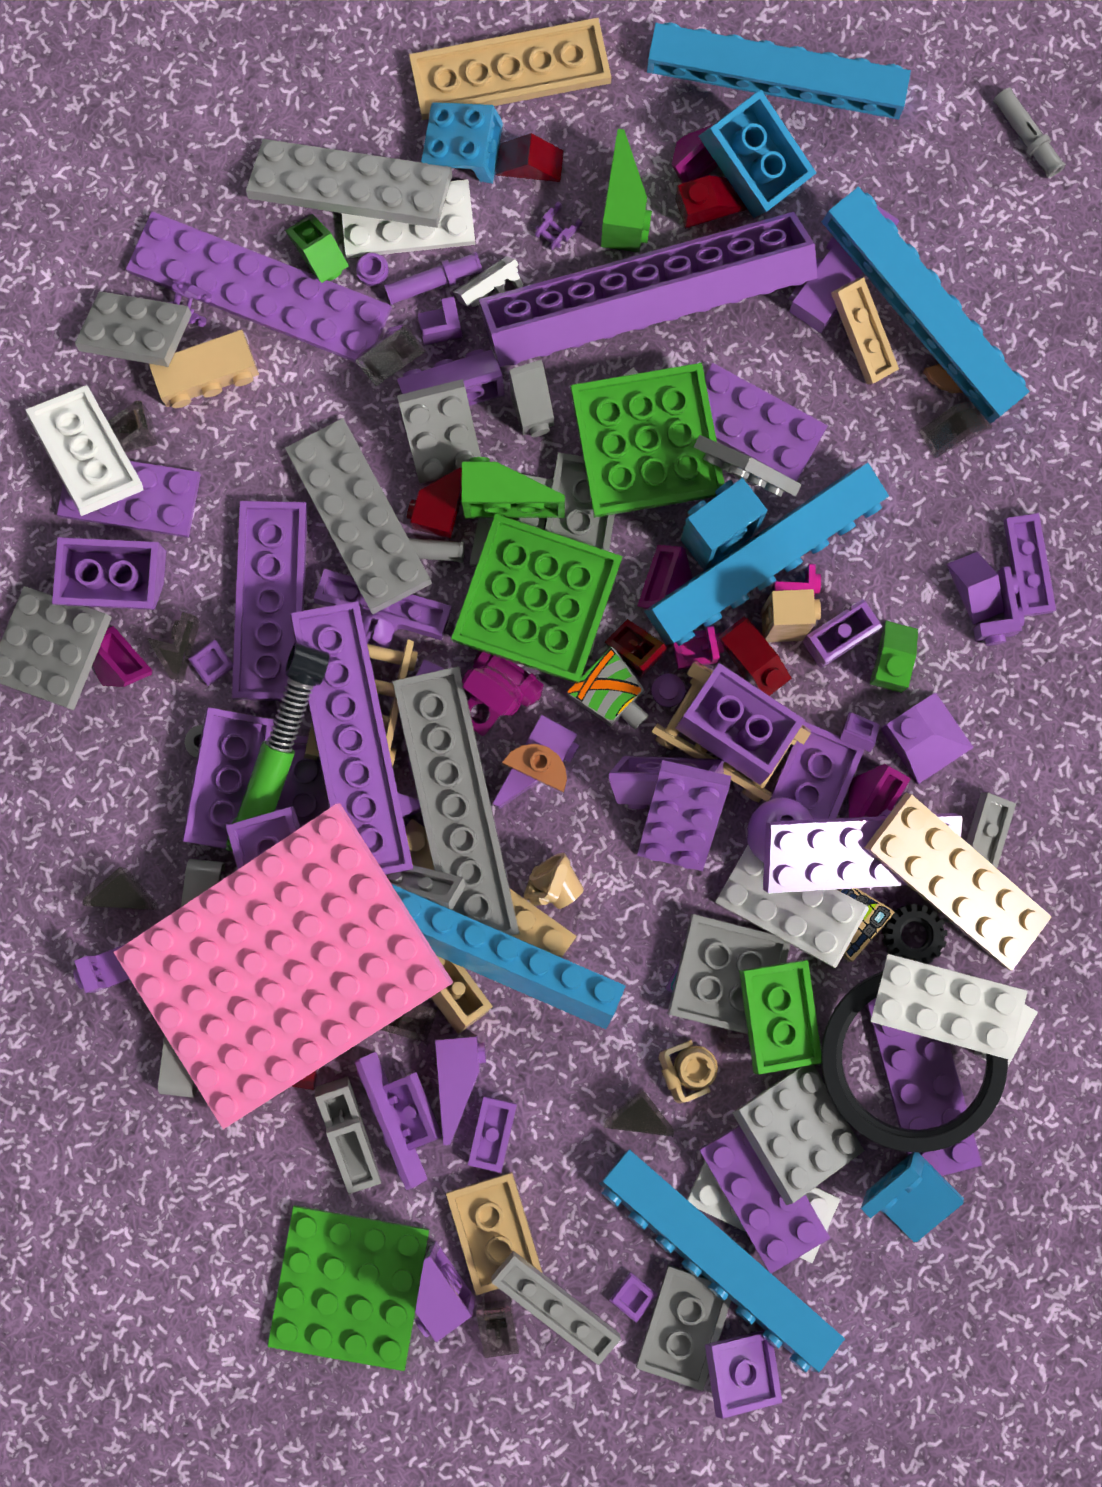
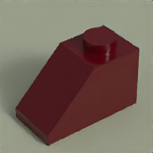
M708 175L677 185L675 200L685 229L747 210L725 177Z
M462 468L454 470L419 490L417 500L411 499L407 511V519H411L412 529L451 539L462 499Z
M745 616L718 636L743 679L768 696L792 679L779 655Z

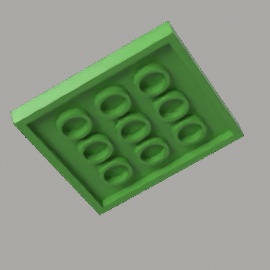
M702 363L571 385V395L594 518L717 496L715 491L725 484L722 469L703 460L706 453L694 448L699 435L717 442Z
M495 514L451 640L532 669L579 683L623 556Z
M294 1205L267 1347L405 1371L430 1229Z

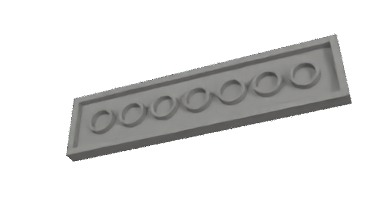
M457 666L393 681L434 870L464 878L466 887L452 910L510 936L519 934L468 700L463 688L461 669Z

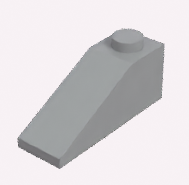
M542 359L510 369L511 401L523 436L531 434V437H539L550 431L549 427L554 426V414Z

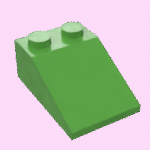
M618 129L603 217L601 247L639 253L641 243H648L652 211L646 210L647 195L625 130Z
M472 457L470 462H462V506L465 518H494L495 514L507 518H565L564 494L498 462H490V459L486 457Z

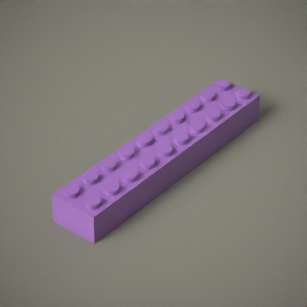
M790 212L479 299L487 336L499 367L516 365L527 359L548 356L556 351L570 347H580L588 342L602 338L609 339L620 333L641 330L652 324L673 321L684 315L706 312L713 307L727 303H738L745 298L759 294H770L777 289L792 285H802L806 281L817 279L815 243L795 212Z

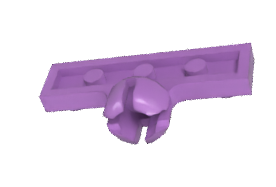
M327 569L323 571L314 596V603L326 607L358 601L367 644H369L374 630L372 640L376 641L374 645L384 648L390 646L394 633L398 629L408 630L442 641L452 611V606L411 594L372 615L353 577Z

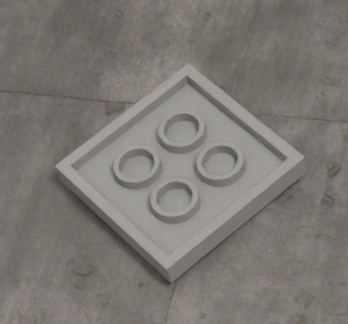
M24 586L0 642V684L74 711L112 617L85 606L53 605L52 595Z
M691 914L667 1014L748 1034L739 970L785 963L790 944L770 933Z
M814 1065L796 1068L732 1112L786 1205L795 1203L864 1152L850 1125L834 1105L826 1085Z

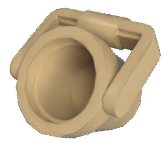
M565 853L556 854L533 868L524 892V899L530 901L535 906L552 903L557 909H561L574 902L583 893L584 888Z
M692 1040L668 1048L659 1054V1061L663 1069L661 1071L668 1090L671 1091L674 1101L679 1104L710 1093L711 1091L708 1086L713 1083L717 1076V1060L712 1052L705 1047L692 1046ZM680 1051L675 1058L673 1066L669 1055ZM681 1085L696 1092L684 1096Z

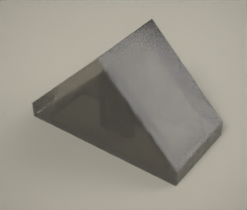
M142 401L133 402L108 420L125 453L158 445L151 414Z
M968 401L952 406L920 429L919 432L936 459L991 429L992 425L989 424L974 404Z
M119 867L83 899V906L139 910H157L158 903L133 874L124 867Z
M419 1004L380 1030L426 1043L437 1010Z
M643 1089L604 1118V1128L672 1137L674 1135L673 1127Z
M512 1298L478 1303L476 1317L484 1357L518 1354L519 1348Z

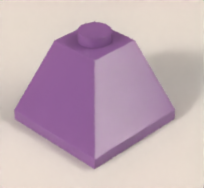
M936 692L881 728V731L917 784L974 748Z

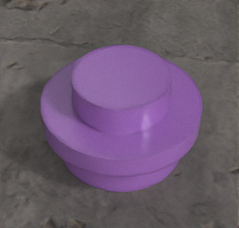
M365 254L356 264L357 276L365 285L377 286L383 283L388 276V263L379 254Z
M674 674L659 676L652 685L653 699L663 707L678 705L685 695L683 681Z

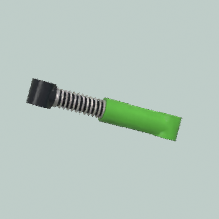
M294 643L285 669V675L289 678L287 679L288 686H285L287 691L283 692L285 697L281 698L283 703H279L281 709H277L279 714L275 715L277 720L273 721L276 725L271 726L274 731L269 732L271 737L267 738L269 741L265 740L261 744L238 816L235 817L232 824L275 811L295 754L291 746L295 744L293 740L296 739L295 734H298L297 729L300 728L301 717H304L303 712L306 711L305 706L308 705L306 700L310 699L309 695L312 694L311 690L313 687L320 685L323 681L330 655L328 652ZM228 836L226 850L233 852Z

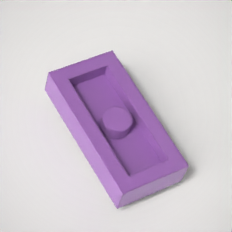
M486 1096L483 1097L468 1161L469 1166L498 1173L502 1172L517 1107L516 1103Z

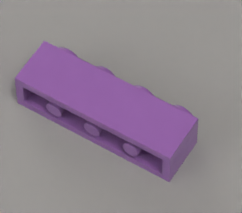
M877 206L880 213L885 218L892 220L897 227L899 220ZM834 237L831 238L826 246L829 252L825 258L821 259L818 257L816 259L818 278L807 281L805 285H797L789 297V300L792 301L789 312L819 333L823 332L838 311L831 292L857 278H862L864 275L862 270Z

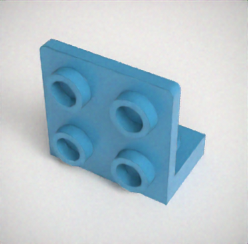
M432 103L421 162L451 168L471 169L480 182L493 184L503 122L494 105Z
M912 1152L866 1191L861 1209L870 1219L879 1211L885 1213L913 1242H918L963 1205L964 1198L919 1152Z

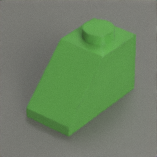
M313 214L285 230L313 275L321 283L326 280L336 279L341 275L342 270L349 267L331 232Z
M885 621L870 685L900 693L909 687L917 655L918 629Z

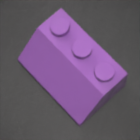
M478 349L465 355L466 358L456 361L445 359L437 362L433 368L421 371V369L409 370L402 375L403 377L398 378L397 381L401 394L463 379L469 406L503 396V375L492 349L485 352L483 349Z
M57 537L52 604L155 610L164 585L166 550L159 542Z
M718 663L675 729L761 785L772 773L805 719Z
M623 756L609 772V781L617 804H627L630 809H644L651 803L662 760L724 774V764L722 759Z
M436 1241L430 1245L424 1259L415 1310L418 1317L415 1319V1323L426 1338L431 1335L434 1341L438 1342L472 1317L476 1298Z

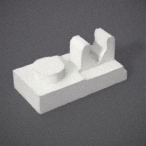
M506 256L454 290L453 293L461 304L465 306L471 304L474 307L480 304L479 299L489 297L487 293L493 289L497 294L506 292L504 289L505 279L511 280L517 289L521 288L523 283L517 273L518 269L516 266H518L516 259Z

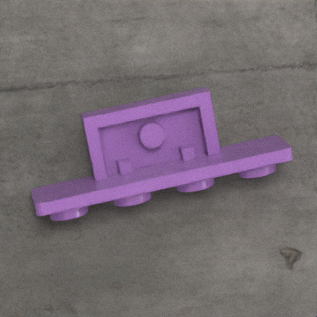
M374 1052L355 1060L357 1075L360 1082L364 1085L370 1100L371 1110L377 1117L383 1132L384 1143L389 1148L395 1162L397 1175L403 1182L405 1189L409 1190L427 1180L415 1148L441 1138L442 1134L417 1072L389 1083L378 1055Z

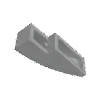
M347 1076L317 1086L315 1088V1099L324 1120L326 1135L348 1195L381 1184L378 1167L349 1077Z

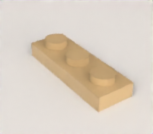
M857 278L831 292L866 384H874L899 370L865 278Z

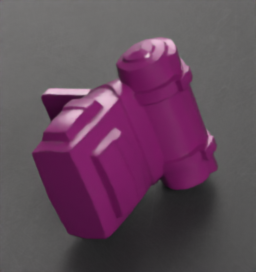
M482 651L476 654L473 668L469 669L462 679L463 688L472 694L468 700L470 714L472 708L477 704L484 703L489 707L490 716L485 723H477L472 719L474 731L481 736L488 733L500 715L512 716L517 712L521 704L528 707L537 700L539 701L544 684L537 680L536 675L533 673H527L512 661Z

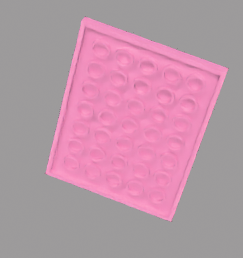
M340 803L335 804L113 952L223 1129L453 983Z

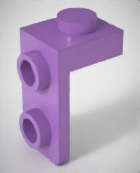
M1010 566L1002 567L997 572L1005 620L979 623L973 628L975 642L985 640L986 646L998 645L1006 642L1005 637L1015 636L1022 631L1021 627L1024 626L1025 622L1024 612L1021 606H1017L1015 595L1019 591L1018 579L1015 574L1011 573Z
M122 946L96 956H85L74 960L77 969L73 970V974L80 989L84 988L85 993H96L129 980L130 978L113 953Z

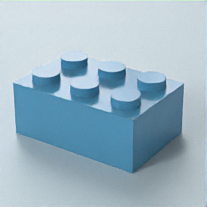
M762 90L747 98L698 136L753 218L770 210L816 174V171Z
M743 478L736 483L729 480L715 491L717 496L708 503L702 500L687 512L690 516L685 520L686 524L683 527L681 541L703 570L758 532L768 511Z

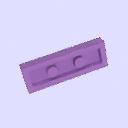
M1039 513L1006 518L1003 522L1012 574L1017 576L1019 591L1016 594L1018 607H1022L1024 617L1055 612L1056 606Z

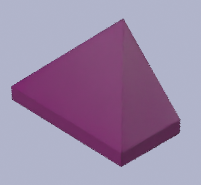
M712 125L684 135L676 142L672 167L681 183L705 177L718 166L698 137Z
M657 545L637 607L648 609L692 579L686 550L683 547Z
M114 626L107 628L93 662L95 673L102 686L125 687L152 675L153 670Z
M887 764L880 765L854 777L849 787V818L878 817L886 809L891 811L911 778Z

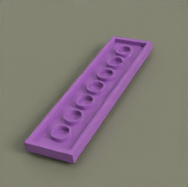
M152 211L126 267L128 273L172 290V284L182 283L187 287L194 285L212 294L211 302H204V297L196 299L198 301L366 367L392 310V306L328 280L321 283L313 274Z
M359 602L291 613L296 643L328 652L330 655L323 681L320 685L313 687L311 690L312 694L309 695L310 699L308 700L329 808L338 803L342 805L385 875L412 870L413 864Z

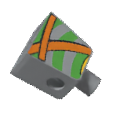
M613 647L581 677L579 683L576 682L567 691V697L610 727L622 717L636 730L649 717L635 703L644 694V688Z

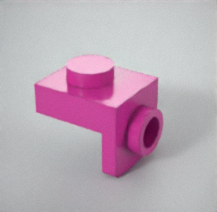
M808 564L805 569V582L775 581L772 591L814 589L815 597V594H820L821 574H816V564Z
M708 626L705 630L695 631V636L680 646L676 642L673 643L678 670L690 668L695 660L702 665L718 662L720 659L719 654L724 653V646L718 638L721 633L715 634L714 626Z

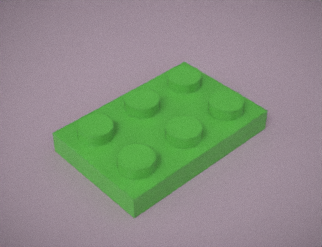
M797 960L739 970L753 1072L760 1075L821 1063V1047L808 960Z

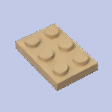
M513 1172L446 1193L476 1296L499 1289L491 1282V1276L513 1251L543 1273Z

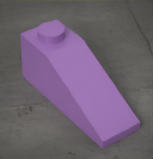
M541 715L525 744L547 746L559 755L562 762L566 760L569 763L580 746L575 743L576 733ZM511 769L493 802V806L501 809L539 781Z
M478 1036L435 1040L443 1145H450L452 1143L479 1075L480 1064L486 1063L485 1042L478 1043Z

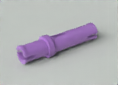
M474 252L451 262L448 259L441 261L442 265L384 285L391 305L446 284L450 286L456 285L457 280L483 272L477 253Z

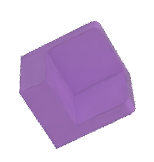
M454 296L441 299L443 308L418 314L424 345L462 337Z

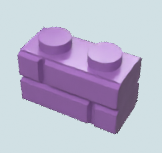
M862 599L851 606L849 610L846 609L808 634L802 642L817 665L823 668L874 635L882 626L866 601Z

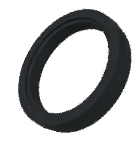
M883 971L866 978L853 987L835 1007L825 1028L822 1040L821 1065L828 1093L837 1110L863 1136L882 1146L899 1151H936L955 1145L968 1138L987 1121L999 1103L1007 1079L1008 1059L986 1054L985 1075L978 1094L965 1111L945 1124L929 1129L917 1130L899 1128L879 1120L870 1114L853 1095L846 1081L842 1063L843 1043L847 1030L858 1012L877 997Z

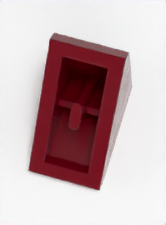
M532 133L500 143L496 176L560 182L564 150Z
M629 619L605 641L610 648L613 647L622 660L640 678L664 656L667 649L664 643Z

